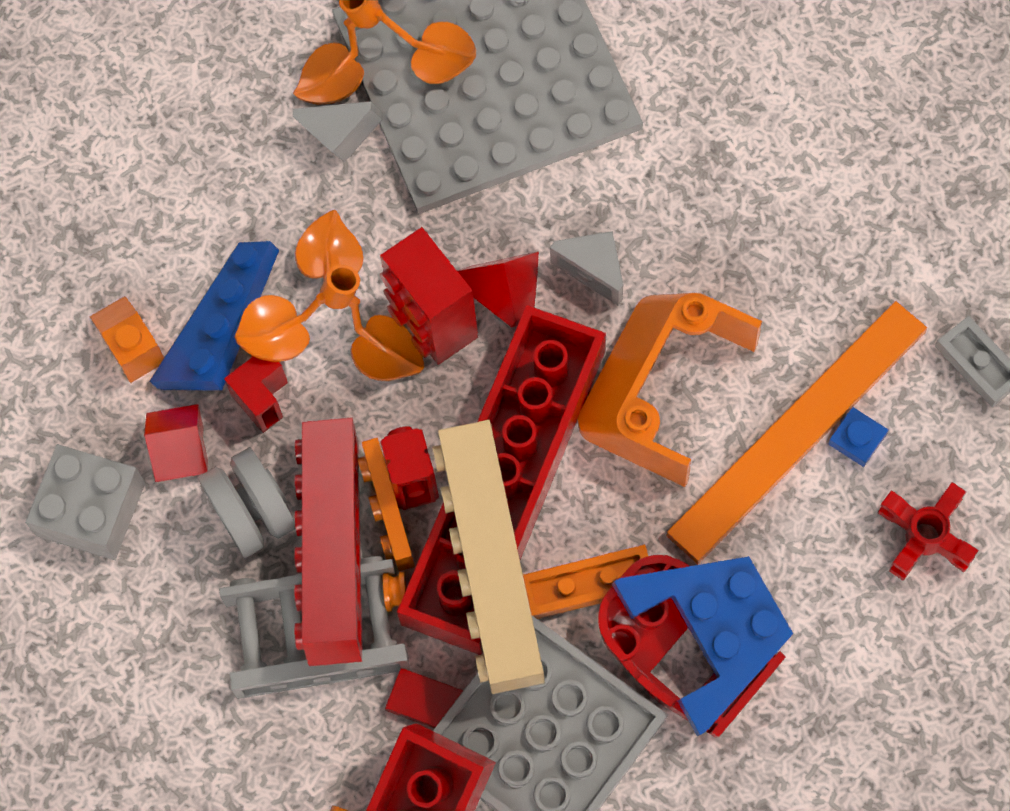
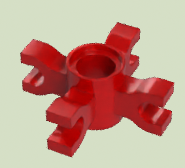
M951 482L934 507L927 506L919 510L910 506L892 490L881 503L878 514L905 529L907 542L906 546L893 561L889 572L904 581L922 555L929 556L937 552L962 572L967 570L979 550L950 533L951 525L949 520L950 516L962 502V498L966 494L965 490ZM921 524L933 526L938 533V537L935 539L924 538L918 532L917 526Z

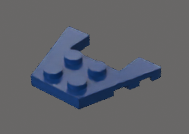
M749 556L624 577L612 583L631 619L672 598L717 677L716 680L678 700L697 737L705 733L793 635L791 628Z

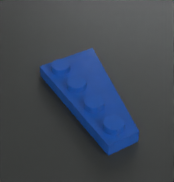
M271 241L238 243L149 382L157 389L223 390L225 385L224 378L229 375L240 348L234 336L239 327L243 312L252 301L261 297L279 253V249Z

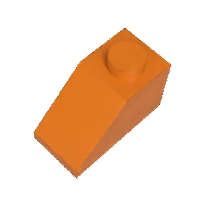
M126 296L89 316L130 383L160 366L164 356L140 315Z

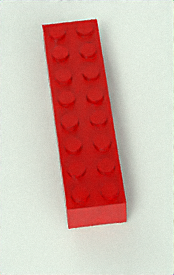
M529 305L525 307L477 421L490 420L520 560L571 438L580 410L586 401L606 352L605 332ZM443 502L397 610V615L401 626L477 655H482L481 639H471L466 615L468 612L475 611L472 595L462 596L457 571L466 569L463 553L454 555L449 528L457 527L455 512L446 513Z

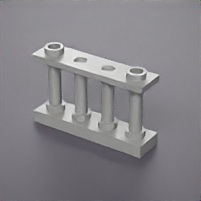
M380 556L361 559V584H366L374 643L370 645L371 649L362 650V662L309 666L304 650H297L294 626L295 623H301L299 611H297L295 605L294 589L295 585L302 584V574L258 582L253 578H241L231 581L229 587L219 588L220 597L225 606L237 605L244 665L240 667L241 671L230 672L231 688L237 699L399 672L401 668L410 670L405 643L397 644L395 640L391 639L388 613L384 603L383 573H389L391 577H396L392 559L384 560ZM280 598L288 657L284 659V664L267 666L261 659L254 602Z

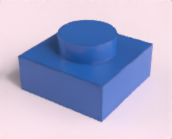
M852 407L830 438L828 445L862 467H865L888 434L889 429Z

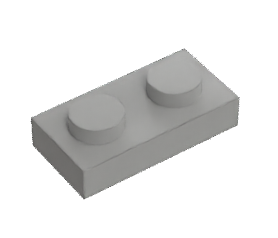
M970 316L966 317L937 340L935 347L991 407H994L1010 394V358Z

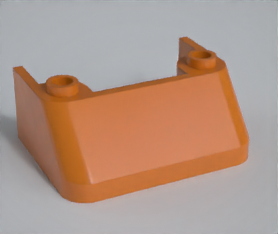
M701 293L660 294L644 297L636 305L578 416L580 434L588 442L686 487L689 481L691 459L654 442L660 427L659 413L652 404L637 396L673 328L689 335H701L709 331L755 352L758 346L762 321Z

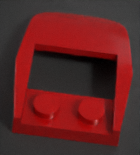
M651 555L633 563L620 578L689 567V565L668 555ZM612 586L601 602L598 615L599 630L605 646L659 704L688 721L678 703L680 698L651 673L688 629L686 622L672 598L631 619ZM781 651L771 658L706 731L715 738L720 737L786 658ZM714 672L702 687L717 679Z

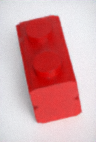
M410 426L391 430L380 443L398 508L407 510L436 502L439 498V493L423 430L413 429Z

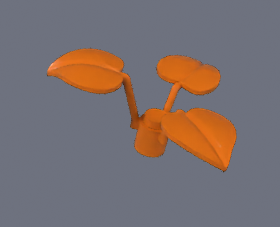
M339 0L341 9L348 16L344 21V25L348 29L350 52L346 46L340 43H328L317 48L307 59L293 94L302 101L318 105L337 103L351 96L360 86L364 77L363 67L354 60L359 54L355 28H373L379 21H382L411 46L417 48L411 58V67L420 80L429 84L447 82L467 69L476 58V47L469 34L454 23H432L424 30L422 41H418L383 12L378 0Z
M336 210L329 211L315 220L302 234L295 250L296 265L304 276L313 279L323 277L324 281L320 288V293L317 294L315 300L302 314L297 316L294 305L287 299L275 295L259 297L252 301L243 312L239 327L234 336L236 343L254 357L274 362L291 360L299 356L306 349L310 341V335L301 323L305 322L321 304H325L332 309H343L349 306L351 307L354 330L360 335L352 343L350 352L355 366L361 373L374 380L391 381L419 374L424 369L423 357L412 343V335L404 326L400 327L393 318L385 315H374L368 320L365 328L362 326L359 312L360 299L355 294L360 285L358 272L363 265V251L358 240L345 226Z

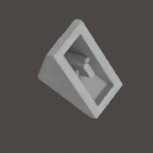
M371 101L293 109V117L344 162L354 153L380 121L383 120L382 111Z
M613 231L553 242L550 246L551 264L619 306L623 300V280Z

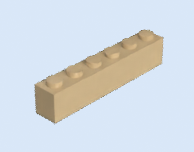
M490 420L438 430L441 445L432 446L437 472L446 471L449 486L441 487L445 512H455L457 527L449 528L454 555L463 553L466 569L457 570L462 596L472 595L475 611L466 613L471 639H481L483 654L475 656L480 683L489 681L492 694L544 684V671Z

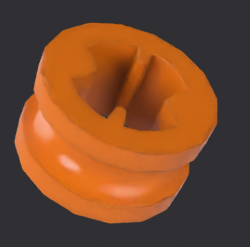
M405 571L399 572L396 577H391L389 573H383V594L387 612L392 611L395 606H400L407 589Z

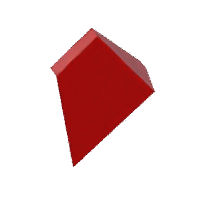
M539 251L471 265L457 270L473 290V298L511 328L518 326L526 305L535 308Z

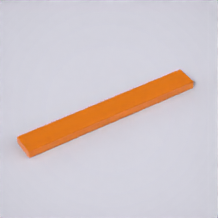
M895 301L667 531L666 536L698 565L926 333L928 327Z

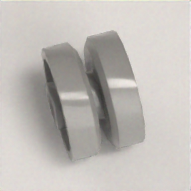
M251 447L231 457L230 466L239 481L238 485L233 486L224 470L216 466L197 477L244 559L264 548V539L255 524V521L261 519L270 535L278 539L295 530V521L285 504L287 503L285 496L268 468L265 469Z

